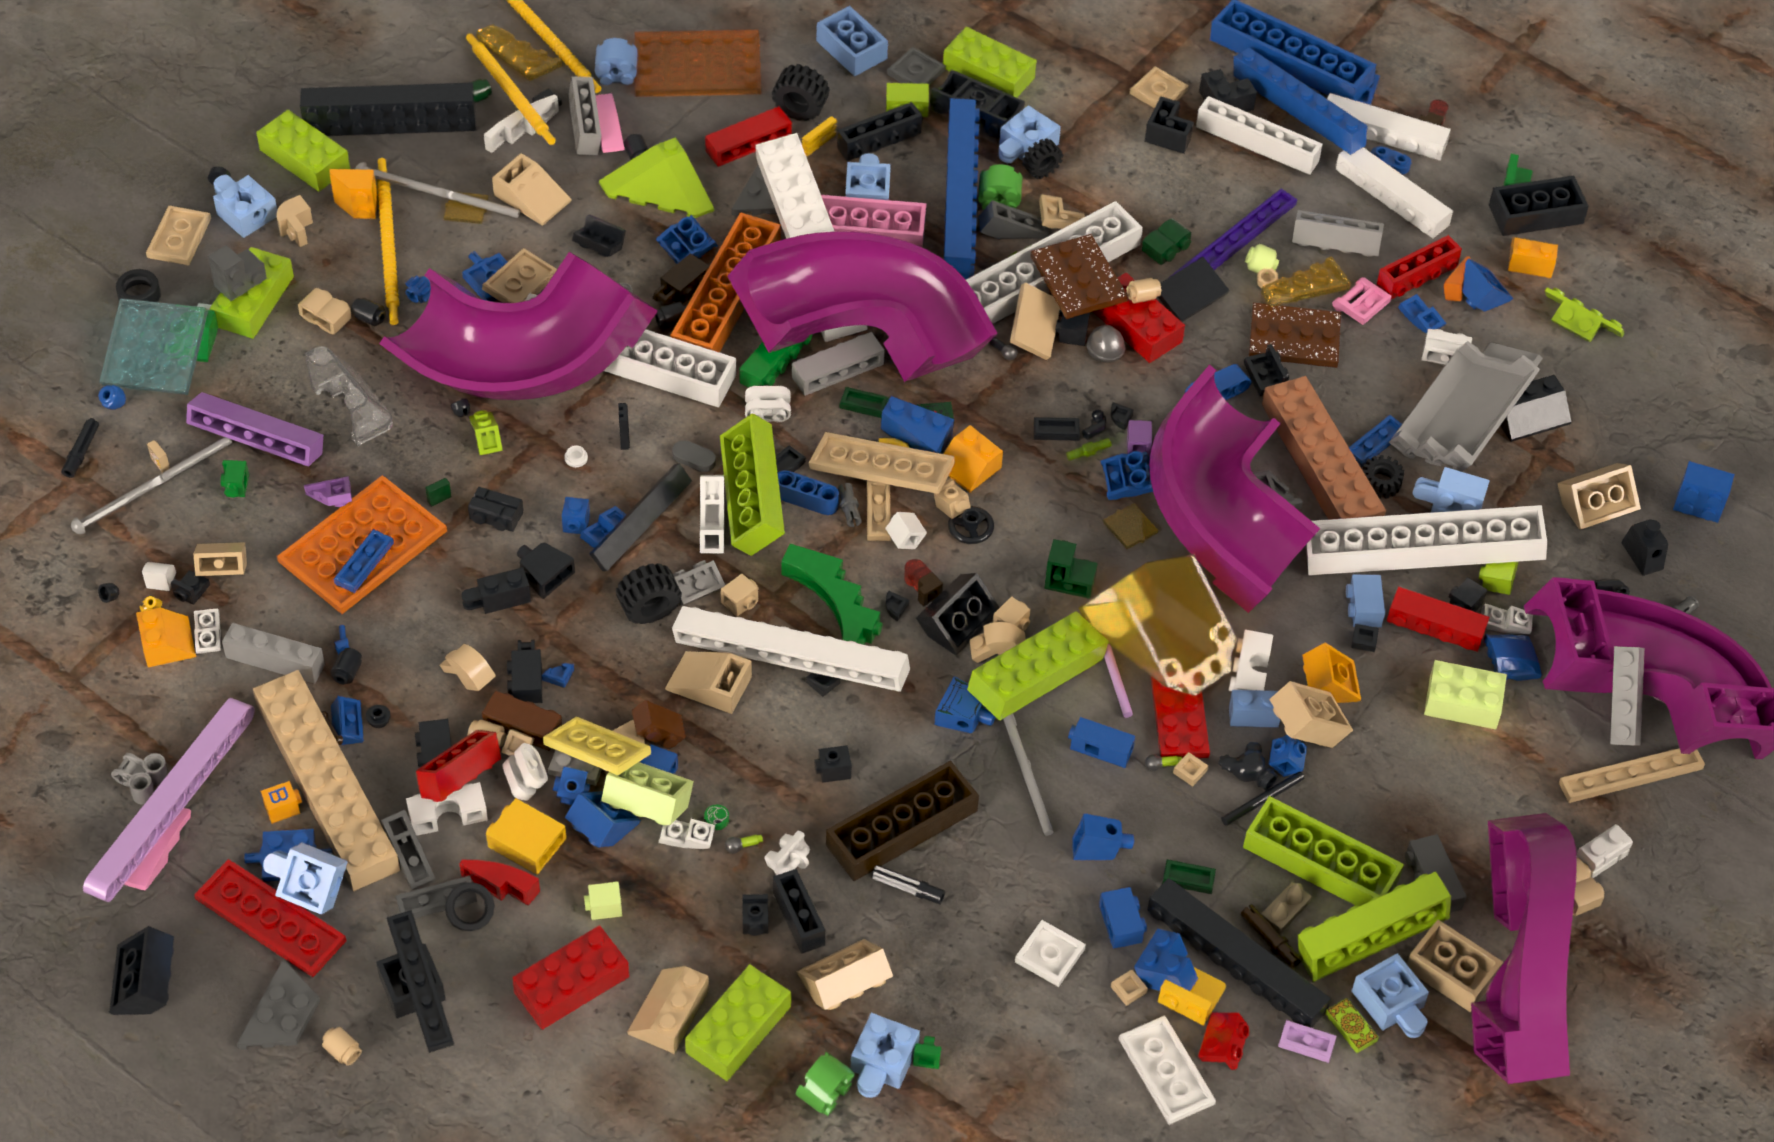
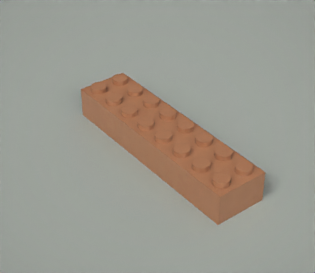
M1304 376L1265 387L1262 406L1270 420L1275 418L1281 423L1276 430L1328 520L1385 516L1386 509L1308 378Z

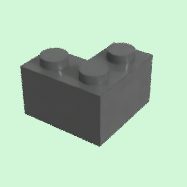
M225 245L208 256L214 286L230 301L267 279L264 263L248 249L237 255Z

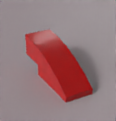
M462 859L459 863L462 877L470 876L472 883L484 886L491 895L501 901L509 894L529 906L540 893L539 878L518 868L484 860Z

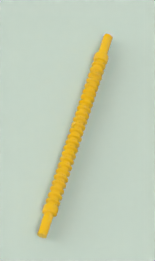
M506 0L576 76L591 77V72L579 62V59L566 48L563 42L550 31L547 25L534 14V11L523 0ZM593 79L595 93H599L602 87Z
M467 34L466 40L472 46V51L493 78H495L525 119L528 120L536 133L543 136L549 145H553L556 139L549 132L548 125L522 92H520L482 42H478L473 34Z
M378 159V170L387 172L386 159ZM376 179L380 210L386 306L389 308L390 324L396 325L399 322L398 307L400 301L394 247L390 182Z

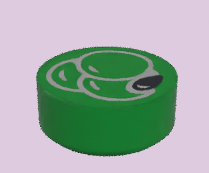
M722 805L709 806L704 813V821L715 825L714 830L724 829L729 823V811Z

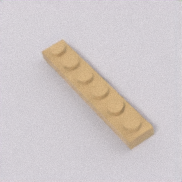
M1680 748L1562 777L1560 778L1559 785L1568 803L1703 770L1705 763L1698 750L1693 751L1691 754H1681Z

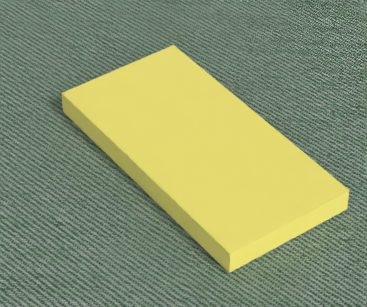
M579 717L573 718L543 737L544 745L616 775L621 774L651 754L650 746Z

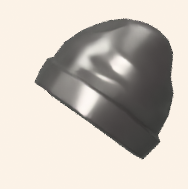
M1110 325L1096 327L1087 341L1088 353L1094 359L1108 363L1120 359L1126 349L1123 336Z

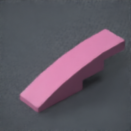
M612 93L595 95L601 130L600 144L603 153L624 150Z
M183 808L124 885L144 891L149 887L168 863V853L180 840V831L191 818L190 809Z

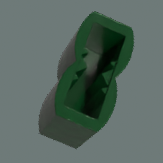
M1173 218L1168 219L1157 230L1152 231L1144 238L1142 251L1160 265L1171 262L1176 253L1182 250L1185 251L1190 246L1191 231Z

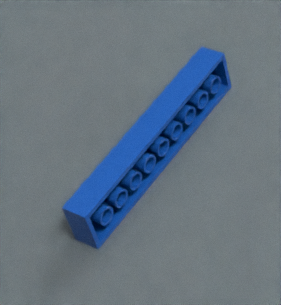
M950 98L944 261L954 267L966 280L974 276L975 266L971 264H975L976 256L975 249H971V247H976V234L972 233V231H976L977 218L972 217V215L977 213V202L973 201V199H977V185H973V183H977L978 170H974V168H978V154H974V152H978L979 139H975V137L979 136V124H975V121H979L980 109L975 108L976 100Z

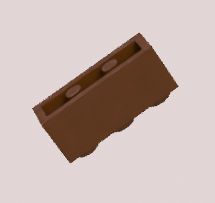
M498 691L494 692L482 712L484 721L504 727L506 735H508L510 729H514L535 738L532 745L550 751L551 747L544 745L543 737L562 726V717L554 710L540 708L532 702H524L508 693L503 694Z

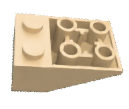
M522 153L492 177L494 196L513 208L520 210L521 213L542 226L571 202V198L542 167Z
M686 651L665 690L732 714L752 678V661L732 653Z

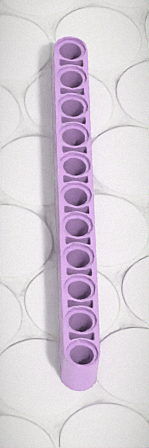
M229 698L89 873L83 885L84 893L106 902L111 901L250 724L254 716L255 709L253 706L233 698Z

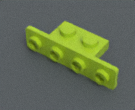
M1547 287L1545 289V294L1548 298L1561 304L1551 319L1555 324L1588 342L1592 341L1600 327L1609 330L1621 338L1623 337L1624 330L1621 328L1622 325L1616 320H1606L1599 311L1593 308L1588 310L1583 307L1584 304L1575 298L1570 300L1564 297L1565 293L1557 288L1552 290Z

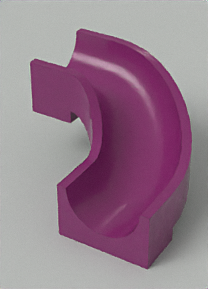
M1209 364L1161 423L1151 448L1150 480L1158 506L1177 538L1196 560L1216 577L1212 583L1249 613L1269 594L1277 578L1303 547L1316 535L1320 528L1281 495L1260 481L1251 471L1250 463L1253 457L1281 423L1275 418L1269 421L1254 420L1234 409L1218 391L1214 380L1216 369Z

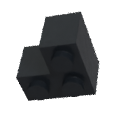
M1221 69L1201 74L1199 93L1204 101L1209 96L1245 112L1254 110L1257 92L1248 78L1229 83Z
M1160 96L1147 122L1144 142L1185 153L1191 141L1194 122L1178 117L1179 101Z

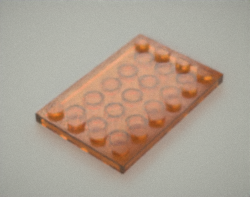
M759 29L635 32V46L638 50L637 74L635 77L636 97L761 94Z

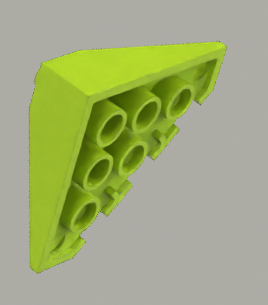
M676 137L656 144L599 180V184L608 198L617 199V195L629 198V203L645 206L646 202L658 205V210L674 213L675 209L687 212V217L692 215L694 218L714 212V207Z

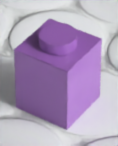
M1129 420L1127 454L1133 451H1147L1150 457L1152 421Z

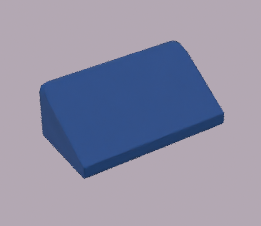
M338 696L331 704L332 725L337 734L343 737L342 745L362 743L364 739L361 700Z

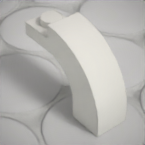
M700 475V553H724V475Z

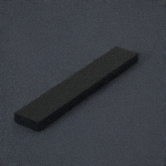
M680 463L674 464L589 553L602 571H608L692 482Z
M412 910L386 917L428 1053L453 1046L454 1040Z

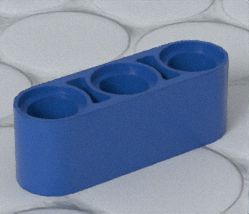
M1237 364L1217 371L1214 375L1216 387L1225 400L1245 392L1251 385V380ZM1191 383V384L1186 388L1185 393H1186L1187 390L1193 385V383Z
M787 470L778 472L780 498L782 501L824 515H832L837 512L839 492L835 486Z

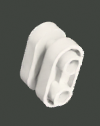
M783 386L749 387L745 391V402L747 403L745 406V416L747 417L753 413L765 421L783 422L789 419L791 416V406L789 404L791 401L790 390Z
M521 744L515 750L514 755H511L503 763L504 774L508 780L511 792L519 800H529L535 794L536 789L541 788L548 780L538 751L530 744Z

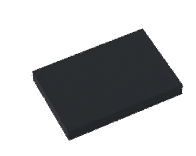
M1202 257L1161 282V295L1158 298L1174 316L1183 322L1225 296L1230 290L1206 259Z

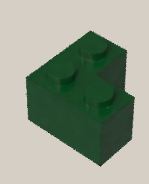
M1053 539L1047 561L1044 589L1090 599L1096 579L1098 563L1075 558L1077 544L1066 540Z

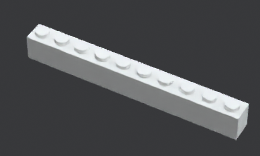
M682 606L672 627L676 643L717 652L732 653L744 658L901 692L910 671L908 654L900 651H890L877 646H867L854 641L835 639L831 636L825 637L807 631L792 630L784 626L778 627L765 622L750 621L742 617L727 616L719 612L713 613L696 607Z

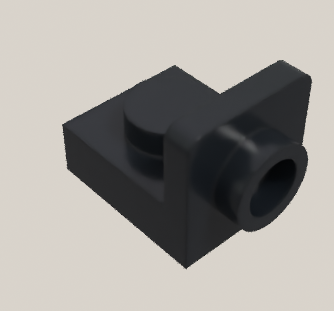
M189 570L181 581L176 579L171 581L173 595L179 601H186L194 605L210 586V581L203 576H195V572Z

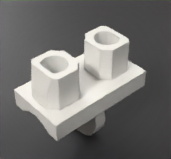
M797 831L794 835L785 833L779 843L781 850L779 852L769 851L765 856L767 866L773 869L776 875L793 870L797 866L805 869L809 865V860L806 856L809 854L810 848L804 840L805 835L803 832Z

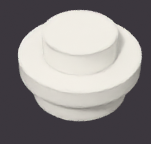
M571 446L565 453V462L571 467H581L588 460L587 452L581 446Z

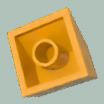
M330 169L334 202L354 219H376L378 196L374 170Z
M1512 237L1508 271L1551 278L1557 260L1558 245Z
M971 425L956 435L944 452L945 455L954 456L955 460L949 477L969 493L1002 468L1003 450Z
M155 608L136 613L148 667L196 657L188 616L164 608Z
M1326 642L1302 655L1307 686L1331 692L1337 703L1361 701L1354 660Z

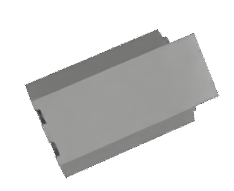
M1467 341L1455 351L1389 443L1408 458L1414 459L1415 456L1426 458V463L1440 467L1444 463L1453 466L1454 470L1462 472L1473 464L1540 370L1537 366L1543 358L1539 354L1495 343H1489L1484 351L1480 352L1477 346Z

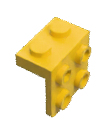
M1195 967L1198 979L1191 991L1165 979L1160 989L1158 1002L1203 1026L1226 988V984L1223 981Z

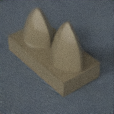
M1291 882L1261 915L1281 934L1311 902L1312 896L1303 890L1301 883L1295 884Z

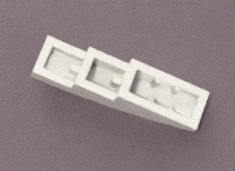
M551 95L531 103L545 123L559 111L558 96ZM517 110L484 134L485 149L493 153L505 141L513 144L525 132L533 135L536 131L523 114Z

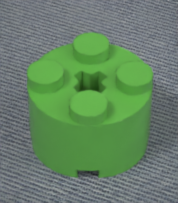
M1001 164L992 165L990 170L985 172L983 170L980 173L978 200L982 205V209L984 210L992 200L1016 209L1021 203L1022 174L1020 172L1019 174L1016 173L1011 166Z
M825 1052V1055H821L805 1076L807 1084L805 1087L801 1084L799 1085L796 1096L819 1113L829 1116L837 1105L835 1101L839 1094L845 1096L853 1084L851 1081L855 1074L845 1064L828 1052Z

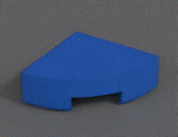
M563 663L562 666L547 669L542 675V681L565 688L574 671V664Z

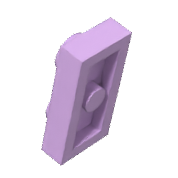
M1286 1020L1278 1047L1329 1063L1337 1036Z

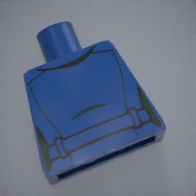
M953 677L935 711V725L973 733L979 722L992 726L996 717L967 690L968 683Z

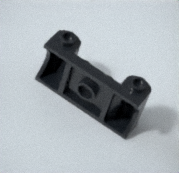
M954 70L949 72L946 80L939 88H932L930 97L931 108L940 114H945L950 109V98L976 100L975 108L980 109L979 118L986 120L985 131L995 138H1000L1001 127L1022 111L1025 101Z

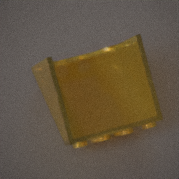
M1194 554L1146 562L1078 608L1082 616L1109 640L1108 644L1165 687L1195 696L1202 692L1204 688L1219 680L1221 676H1225L1231 671L1232 648H1235L1237 638Z

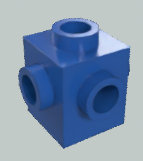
M1288 735L1272 740L1269 765L1283 777L1303 771L1307 746L1299 739H1292Z
M563 766L561 777L556 776L553 791L557 792L556 798L561 799L560 803L572 806L579 793L589 791L590 784L585 783L588 772ZM574 784L576 789L570 791L568 790L567 785Z

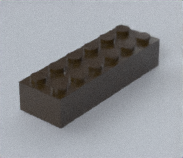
M950 760L826 829V846L850 878L856 881L872 872L876 865L882 866L976 813L978 811L979 795Z

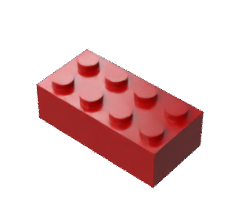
M1128 273L1117 277L1125 292L1129 283L1135 281ZM1127 298V302L1093 311L1107 325L1119 331L1124 341L1149 363L1183 342L1185 324L1157 299L1133 303L1132 300Z
M599 925L513 976L514 993L541 1030L629 978V965L626 958Z

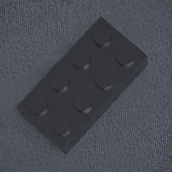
M1574 175L1493 187L1489 201V208L1502 236L1584 224L1589 208Z

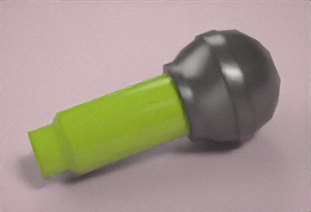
M1151 754L1146 758L1145 766L1150 771H1156L1162 767L1176 766L1182 760V757H1161Z
M751 835L743 838L732 836L726 840L725 848L729 853L736 854L742 848L763 842L762 835Z

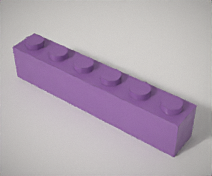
M203 392L187 404L186 423L306 466H310L322 455L323 434Z

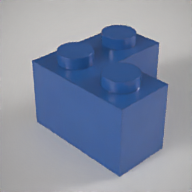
M1162 929L1156 930L1134 966L1138 977L1147 988L1160 991L1165 979L1188 991H1191L1198 979L1190 958L1186 957L1188 953L1180 934Z

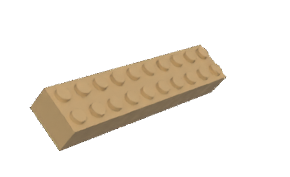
M299 670L253 688L256 705L329 846L336 857L348 861L344 874L352 890H358L399 872L398 856Z

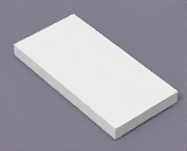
M1166 1016L1119 1035V1041L1168 1124L1215 1105L1216 1100Z

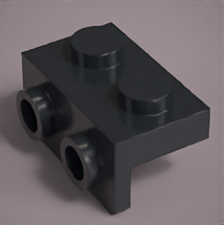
M593 215L586 216L584 227L573 233L572 241L578 243L583 248L597 251L601 256L610 257L622 250L626 230Z
M1272 344L1267 345L1266 353L1245 357L1244 365L1260 396L1264 395L1265 387L1289 380L1288 370L1283 367L1278 351H1275Z

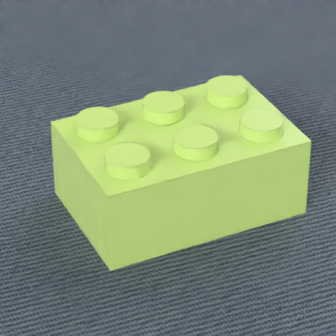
M1435 660L1430 674L1424 715L1496 729L1502 713L1507 674Z
M638 762L619 775L611 772L607 774L601 801L609 804L612 808H622L630 811L635 816L653 819L658 824L671 825L688 808L694 781Z

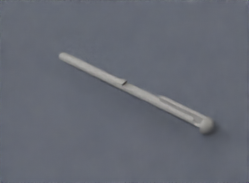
M361 162L356 166V169L374 170L376 179L518 218L520 215V210L380 170L370 169L367 167L366 162Z
M224 437L85 518L79 520L75 517L71 522L72 530L76 534L86 533V526L95 523L232 444V440Z
M1012 713L1003 720L1044 835L1048 836L1053 834L1054 831Z

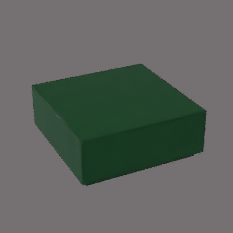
M443 478L425 487L427 502L431 507L452 497L450 482L447 478Z

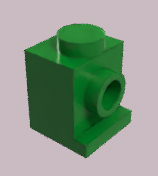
M223 460L224 473L221 474V487L225 488L224 494L231 498L245 497L249 480L247 462Z

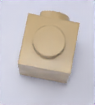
M743 574L721 588V603L736 617L747 609H752L758 602L757 584Z
M1011 597L994 613L993 623L1007 622L1025 631L1030 624V609L1025 603Z

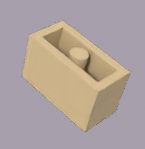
M245 542L197 544L193 553L195 576L244 574L247 566Z

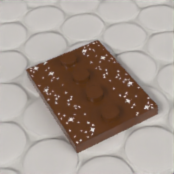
M1092 234L1031 251V259L1066 319L1127 302V293Z
M1253 302L1249 356L1266 353L1267 345L1272 344L1275 351L1279 352L1281 362L1337 368L1339 363L1341 312Z

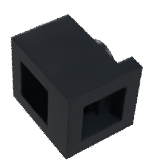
M742 894L743 934L753 936L768 934V894Z

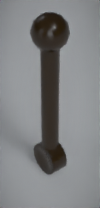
M321 711L338 745H342V735L337 734L328 719V713Z

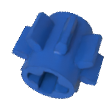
M416 275L405 283L408 287L405 293L411 301L422 303L430 298L431 285L428 278Z

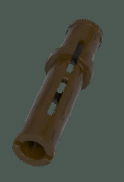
M1250 904L1249 908L1246 906L1242 910L1241 916L1267 942L1273 954H1277L1291 969H1294V965L1297 967L1301 963L1302 957L1289 945V940L1285 936H1281L1253 904Z

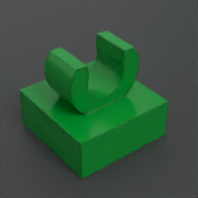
M925 1036L923 1044L915 1043L913 1066L939 1069L941 1047L934 1046L935 1037Z

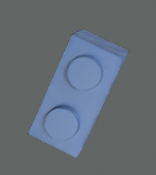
M1352 575L1350 584L1346 585V597L1350 598L1348 617H1352L1353 627H1355V624L1382 627L1385 609L1381 575Z
M1232 690L1229 703L1230 726L1279 727L1280 718L1273 712L1274 707L1269 700L1278 691Z

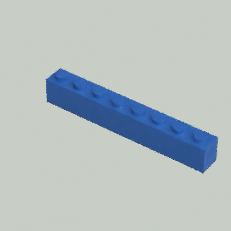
M1247 48L1234 56L1233 76L1238 80L1248 78L1256 92L1350 155L1366 146V124L1251 48Z

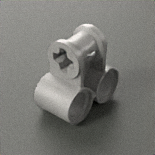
M126 753L118 769H114L111 772L112 777L118 783L130 787L132 797L138 804H145L155 791L153 785H160L169 774L164 757L157 753L147 755L144 760L134 754Z

